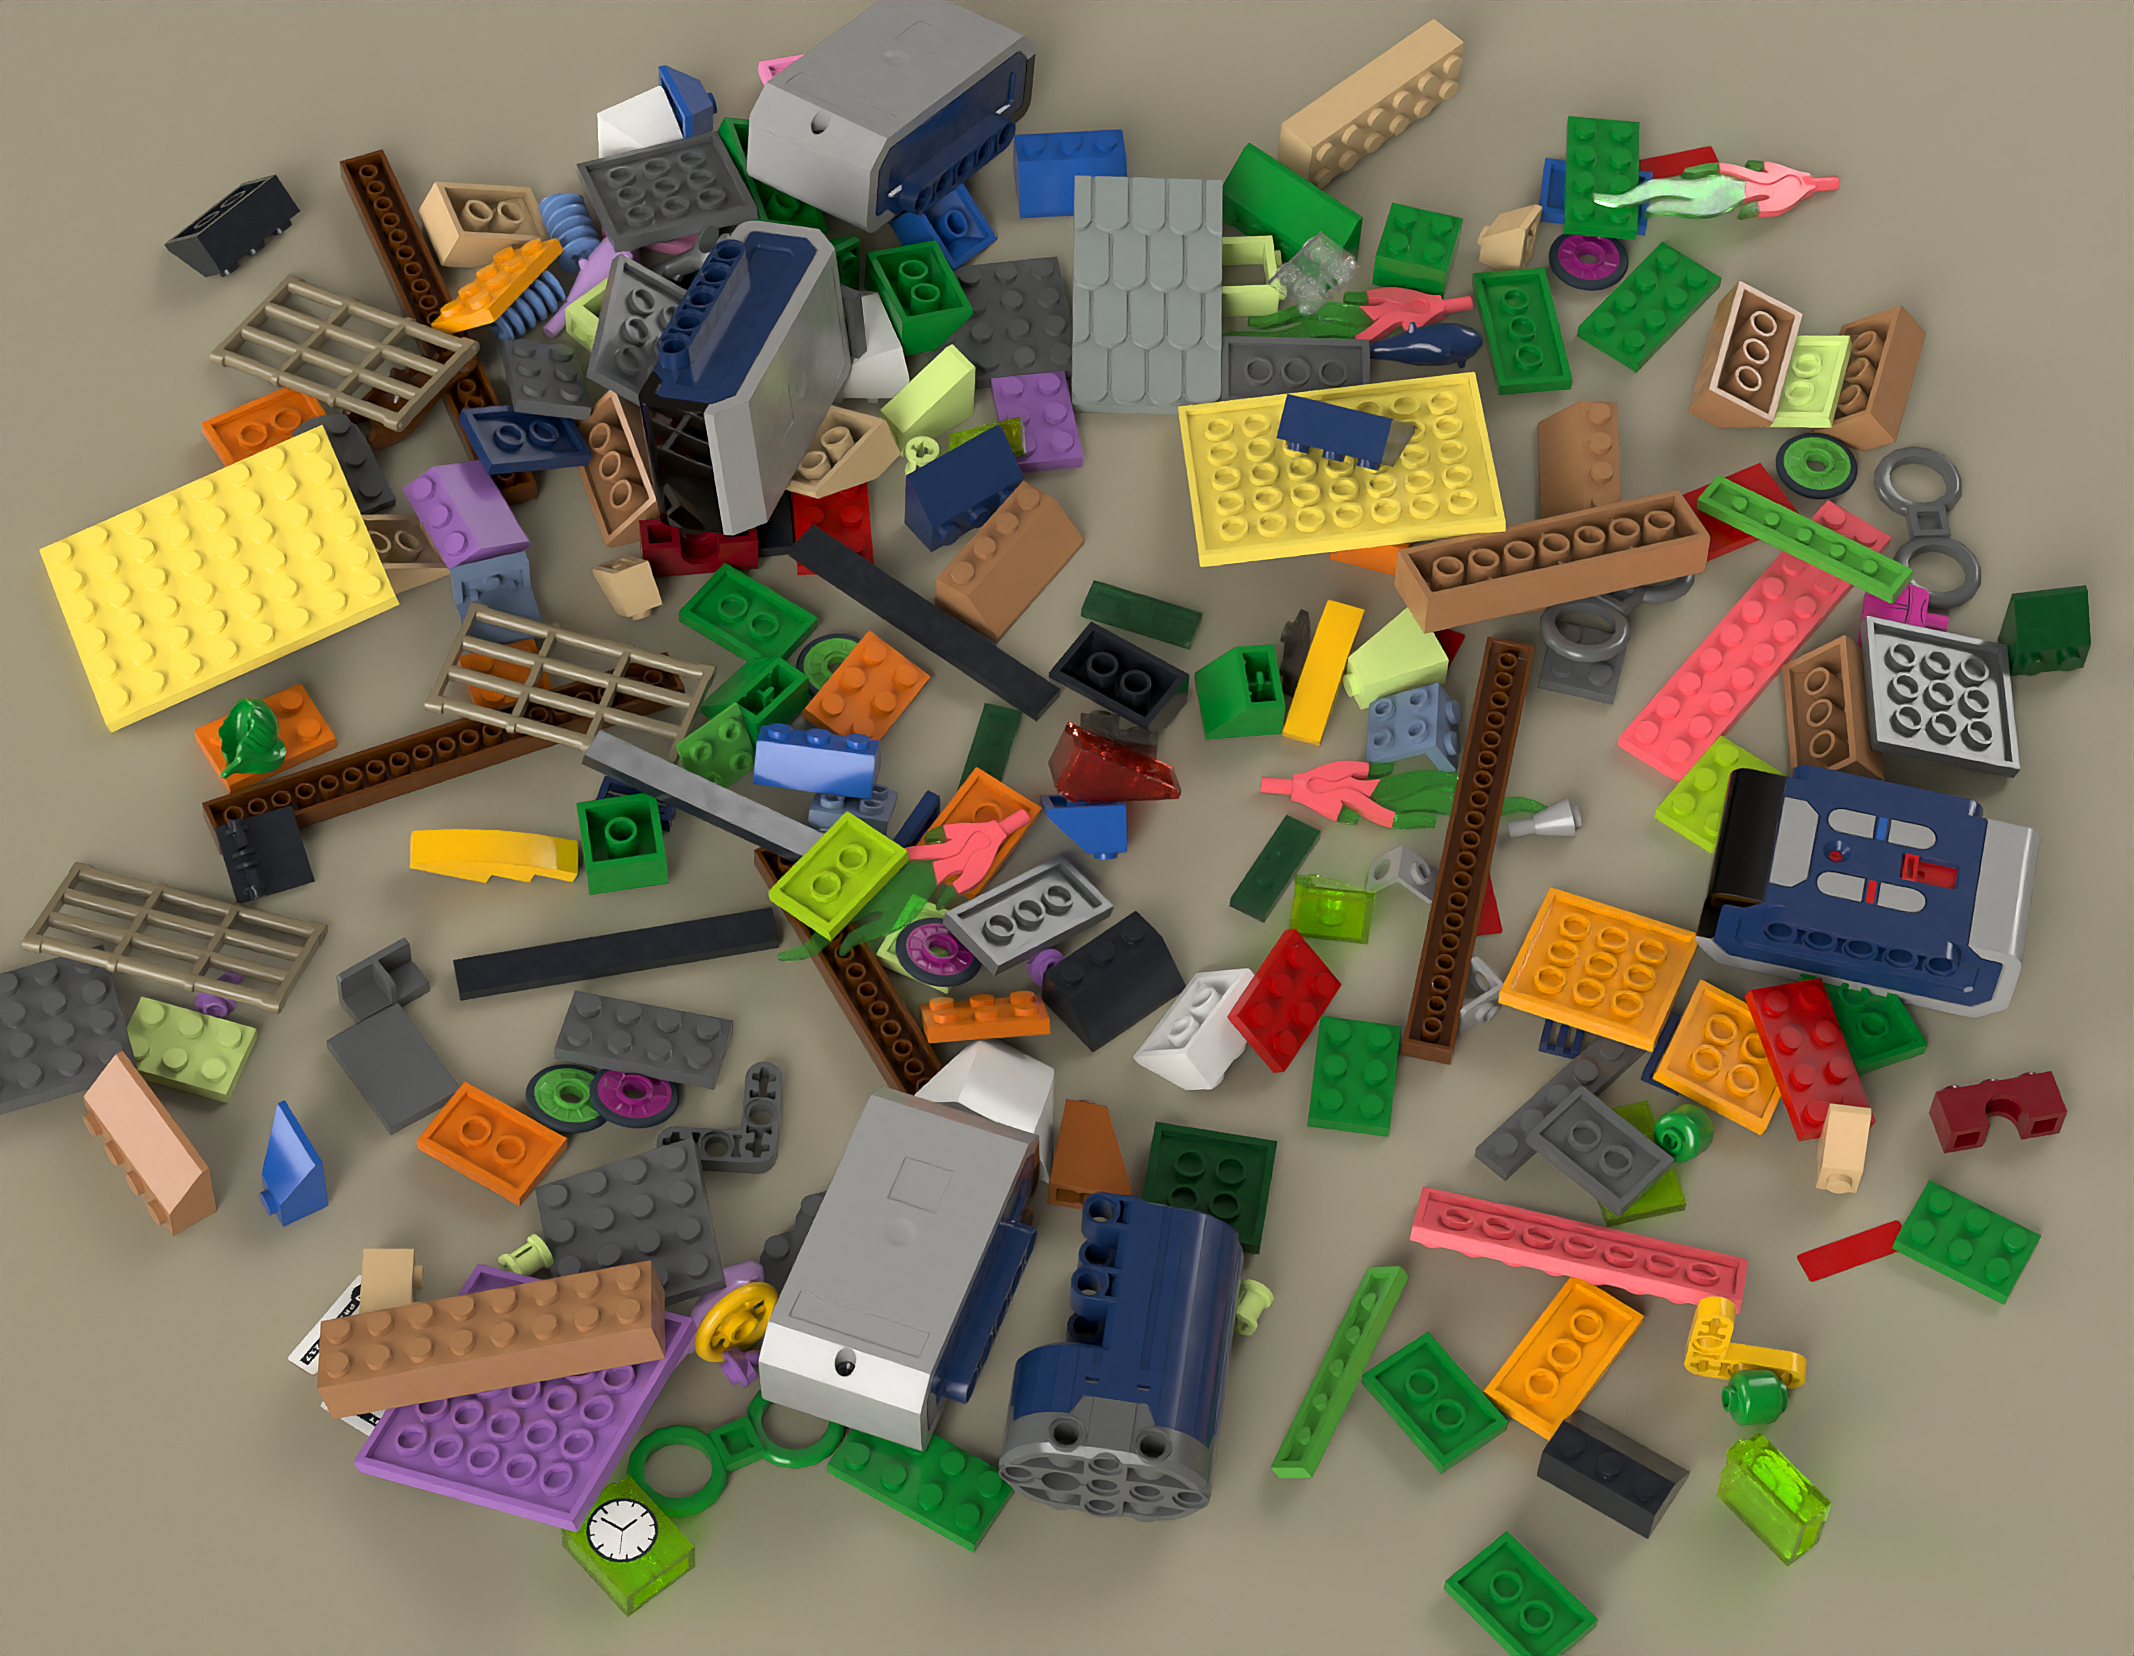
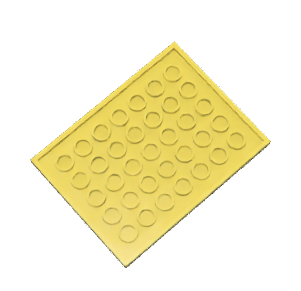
M1475 372L1289 393L1416 426L1413 436L1395 465L1390 467L1380 464L1379 471L1357 466L1358 458L1345 456L1344 463L1322 458L1323 450L1313 447L1310 448L1309 454L1287 449L1288 441L1276 438L1287 394L1178 406L1200 567L1449 539L1475 533L1506 531L1505 515Z
M323 425L39 549L102 716L111 733L400 605Z

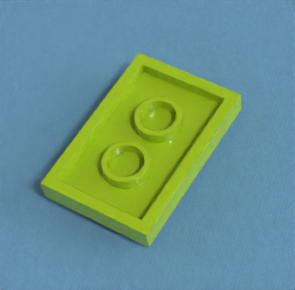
M1720 735L1656 808L1654 818L1712 854L1720 811L1736 814L1735 816L1738 815L1746 782L1753 780L1769 784L1784 779L1786 775ZM1722 820L1720 832H1722L1724 820Z
M846 811L768 891L770 901L831 941L909 861V854L906 849Z

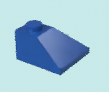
M667 65L659 66V86L665 91L683 138L712 132L713 114L717 113V105L711 92L706 93L699 79Z
M963 183L923 214L915 215L904 211L889 222L903 246L936 240L952 271L998 239Z
M1118 792L1040 795V804L1046 816L1087 854H1094L1095 859L1108 860L1117 858L1118 853L1127 852L1126 804Z
M285 1100L277 1103L261 1174L264 1191L259 1193L261 1202L268 1215L276 1214L283 1227L329 1206L323 1162Z

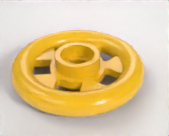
M752 1282L738 1287L720 1299L704 1316L696 1331L694 1348L698 1356L708 1362L724 1361L722 1352L736 1346L743 1353L753 1346L766 1332L768 1321L779 1298L776 1288L766 1282ZM763 1300V1304L754 1310L753 1307ZM722 1338L726 1339L723 1344L717 1345Z

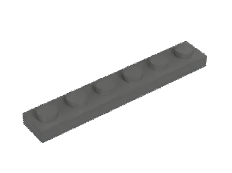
M1666 1026L1663 1027V1029H1662V1031H1661V1034H1660V1036H1659L1657 1042L1659 1041L1661 1035L1663 1034V1032H1664ZM1603 1036L1597 1037L1476 1147L1475 1157L1506 1181L1537 1153L1536 1150L1526 1143L1527 1134L1580 1085L1598 1097L1643 1056L1647 1050Z

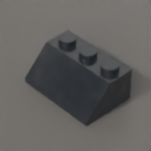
M277 175L267 176L242 183L164 245L168 251L204 277L217 274L225 277L240 266L238 260L245 254L252 256L266 246L264 239L273 233L276 236L287 230L292 225L290 219L299 213L300 210Z
M1092 621L1049 672V678L1146 731L1167 728L1187 703L1190 674Z
M1134 911L1043 972L1041 998L1092 1052H1095L1179 995L1186 985L1163 937L1137 911Z
M1580 1409L1562 1421L1542 1451L1537 1476L1646 1539H1649L1690 1475V1472Z

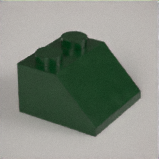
M2086 585L2013 593L2011 595L1998 637V643L2007 645L2010 676H2033L2042 672L2073 671L2084 667L2091 646L2089 600Z

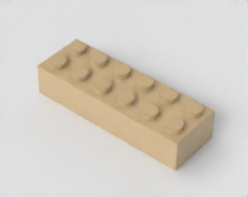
M1433 18L1281 123L1277 161L1319 189L1326 187L1335 176L1342 171L1350 170L1362 157L1368 153L1376 152L1382 143L1394 135H1400L1409 124L1419 117L1424 118L1430 113L1432 108L1444 100H1450L1456 94L1459 88L1460 67L1463 62L1464 41Z

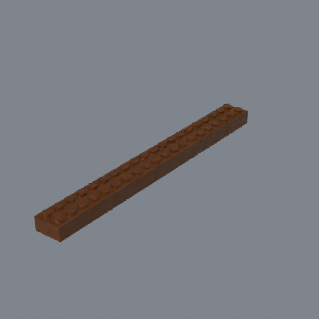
M383 149L339 161L341 178L404 317L413 318L417 323L431 327V324L442 314L440 309L451 302L452 299ZM466 330L450 334L459 338H469ZM414 337L421 355L424 354L430 359L436 353H444L448 350ZM477 354L475 356L478 362L474 371L453 385L441 397L469 461H476L479 458L458 420L462 409L501 406ZM531 471L491 474L509 506L537 498L536 481Z
M1487 637L1400 1055L1448 1065L1451 1064L1460 1011L1464 1000L1535 650L1533 645Z
M667 652L661 653L662 655L669 656ZM630 663L624 678L685 694V687L679 675ZM615 669L605 671V673L613 674ZM575 681L548 691L600 704L606 688ZM617 692L611 708L641 716L672 707ZM518 700L492 709L512 714ZM533 702L529 703L523 718L582 734H587L593 720L589 717ZM461 718L203 802V814L220 855H222L214 828L228 824L227 822L232 820L246 819L292 805L298 828L301 829L560 743L519 732L515 734L509 733L501 727L468 718ZM604 722L601 730L615 726V724Z
M762 847L754 850V865L769 890L795 864ZM782 909L889 1088L914 1096L943 1069V1066L853 919L830 941ZM1026 1204L1021 1223L1032 1226L1033 1213Z

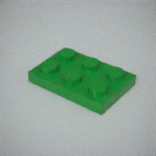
M726 563L716 571L678 612L679 622L746 662L749 659L777 656L787 661L818 627V617Z
M1803 973L1800 974L1798 982L1816 979V976ZM1823 983L1858 1076L1925 1053L1928 1044L1897 994L1887 992L1886 997L1871 994L1866 987H1861V990L1857 991L1849 989L1850 984L1842 983L1841 986Z
M1320 1016L1308 1127L1384 1137L1389 1136L1401 1026Z
M1929 1180L1897 1235L1892 1249L2005 1305L2039 1244L2041 1235Z
M1426 1332L1362 1375L1361 1383L1440 1474L1507 1430L1508 1421L1429 1332Z
M1508 1531L1503 1533L1448 1578L1444 1584V1590L1511 1656H1563L1594 1630L1598 1623V1619Z

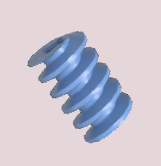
M577 193L552 194L540 202L538 209L550 239L557 238L564 250L557 257L561 269L565 272L577 273L580 271L579 259L584 258L587 260L600 244V240H598L597 232L593 228L592 219L589 217L590 214L587 207H585V201L581 195Z
M545 269L495 322L489 323L488 326L501 342H503V339L515 341L514 335L517 337L524 336L526 333L525 327L533 329L537 325L536 319L544 321L547 318V311L555 313L558 310L557 301L564 302L566 298L564 290L558 280Z

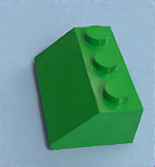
M936 240L866 253L864 287L867 291L878 293L901 343L904 356L936 350L973 315V308Z

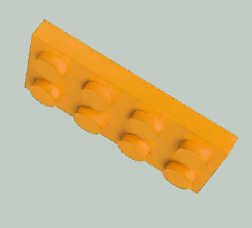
M540 238L529 241L519 249L513 250L510 246L496 252L493 255L494 261L477 271L475 274L477 278L472 283L462 287L458 291L459 296L454 301L447 303L440 309L442 314L431 324V327L448 334H453L495 322L564 251L558 239L554 238L542 242Z
M1570 1277L1485 1388L1483 1394L1497 1409L1550 1441L1562 1421L1579 1410L1642 1326L1644 1315L1595 1285L1587 1283L1584 1279Z

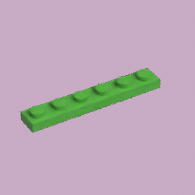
M1717 475L1697 499V509L1890 604L1896 601L1913 580V569L1720 475Z
M1401 1266L1367 1268L1270 1467L1279 1478L1313 1477L1409 1278Z

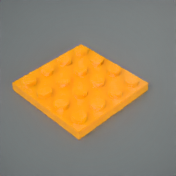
M1550 887L1500 990L1498 1003L1653 1052L1699 949V942H1695V932Z

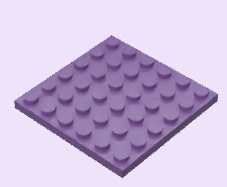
M477 1264L458 1296L540 1281V1279ZM665 1311V1359L387 1409L353 1462L361 1473L578 1532L698 1328L693 1318Z

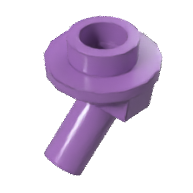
M1046 948L1028 959L1027 974L1031 976L1035 984L1042 987L1043 972L1063 960L1064 956L1056 949Z
M227 972L217 978V980L238 985L243 981V976ZM200 992L195 998V1007L203 1014L221 1018L234 1011L236 1001Z
M735 1346L721 1353L724 1362L719 1367L732 1386L740 1383L746 1388L758 1377L753 1367H759L758 1360L761 1350H752L743 1354Z

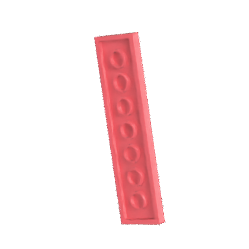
M1424 1186L1422 1187L1410 1240L1420 1242L1429 1248L1443 1247L1460 1251L1469 1257L1478 1258L1483 1256L1500 1260L1506 1265L1513 1267L1527 1266L1540 1269L1552 1276L1567 1275L1584 1279L1587 1283L1593 1285L1607 1284L1624 1288L1628 1292L1637 1295L1651 1294L1664 1297L1677 1304L1691 1303L1697 1305L1705 1297H1723L1735 1304V1314H1739L1743 1301L1748 1259Z

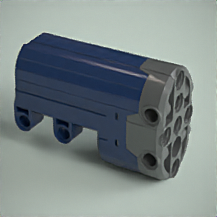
M1105 1192L1094 1193L1085 1200L1082 1208L1081 1232L1087 1240L1079 1249L1077 1270L1071 1278L1069 1301L1075 1313L1069 1317L1067 1322L1066 1341L1036 1347L1017 1360L998 1473L1019 1494L1033 1501L1046 1504L1056 1510L1075 1509L1087 1512L1093 1516L1105 1518L1114 1516L1130 1517L1143 1523L1184 1518L1207 1507L1212 1493L1244 1263L1243 1250L1238 1240L1239 1234L1221 1219L1201 1211L1152 1203L1133 1196ZM1102 1217L1107 1219V1221L1099 1222L1094 1220V1218ZM1099 1260L1102 1261L1103 1264L1096 1265L1090 1263L1089 1261ZM1092 1290L1095 1291L1096 1294L1087 1295L1081 1291ZM1088 1332L1091 1333L1093 1336L1082 1337L1079 1336L1078 1333Z

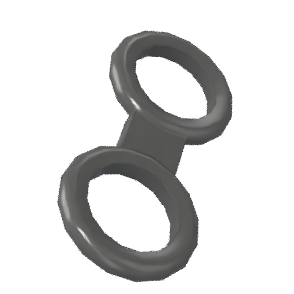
M1912 446L1894 450L1882 458L1874 471V487L1880 500L1892 511L1906 517L1910 541L1899 548L1893 560L1908 567L1912 558L1927 552L1943 553L1954 558L1962 566L1965 573L1963 585L1955 590L1947 592L1930 591L1921 587L1914 580L1909 584L1926 589L1930 593L1928 608L1944 610L1959 607L1972 599L1981 585V567L1976 556L1964 544L1950 538L1951 532L1947 512L1954 509L1962 496L1961 476L1952 462L1944 455L1929 448ZM1912 463L1925 465L1934 469L1943 477L1946 484V492L1935 501L1926 503L1913 502L1902 497L1893 489L1890 475L1893 470L1901 465Z
M1695 574L1678 577L1674 582L1664 586L1652 587L1642 585L1548 606L1540 617V634L1548 647L1558 655L1570 660L1587 663L1609 660L1621 653L1630 640V624L1626 617L1641 603L1662 604L1673 602L1687 594L1695 581ZM1577 612L1591 613L1607 621L1611 625L1614 635L1602 644L1582 645L1567 640L1559 633L1555 624L1567 614Z

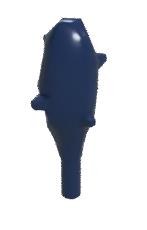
M1410 322L1408 330L1370 344V359L1396 361L1416 366H1444L1457 363L1459 368H1464L1466 360L1474 356L1482 347L1483 340L1482 335L1475 329L1457 323L1417 327L1415 322Z

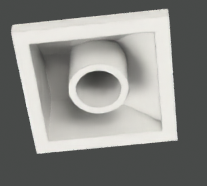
M657 86L597 113L599 158L683 139L668 98L661 86Z

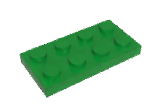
M1568 116L1566 125L1563 234L1636 240L1638 230L1640 122Z
M1661 242L1578 326L1577 336L1637 373L1720 288L1722 278Z
M1545 267L1473 273L1472 287L1498 395L1570 390L1573 379Z
M852 1429L827 1464L828 1473L973 1553L1015 1493V1490L999 1476L998 1468L935 1434H932L927 1448L922 1452Z

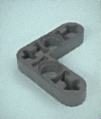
M758 1062L747 1070L741 1130L681 1126L668 1127L658 1135L656 1147L660 1148L693 1138L695 1143H698L702 1171L760 1174L769 1171L774 1166L777 1156L783 1089L782 1072L776 1065L769 1062ZM761 1078L769 1079L767 1097H759ZM763 1110L770 1113L772 1119L766 1124L759 1125L753 1123L749 1117L752 1113ZM755 1138H763V1152L760 1158L753 1157ZM712 1143H721L727 1147L728 1151L721 1157H711L705 1152V1148Z

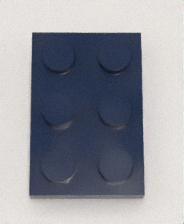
M513 405L462 409L458 419L487 475L588 466L592 457L588 446L571 418L514 412Z

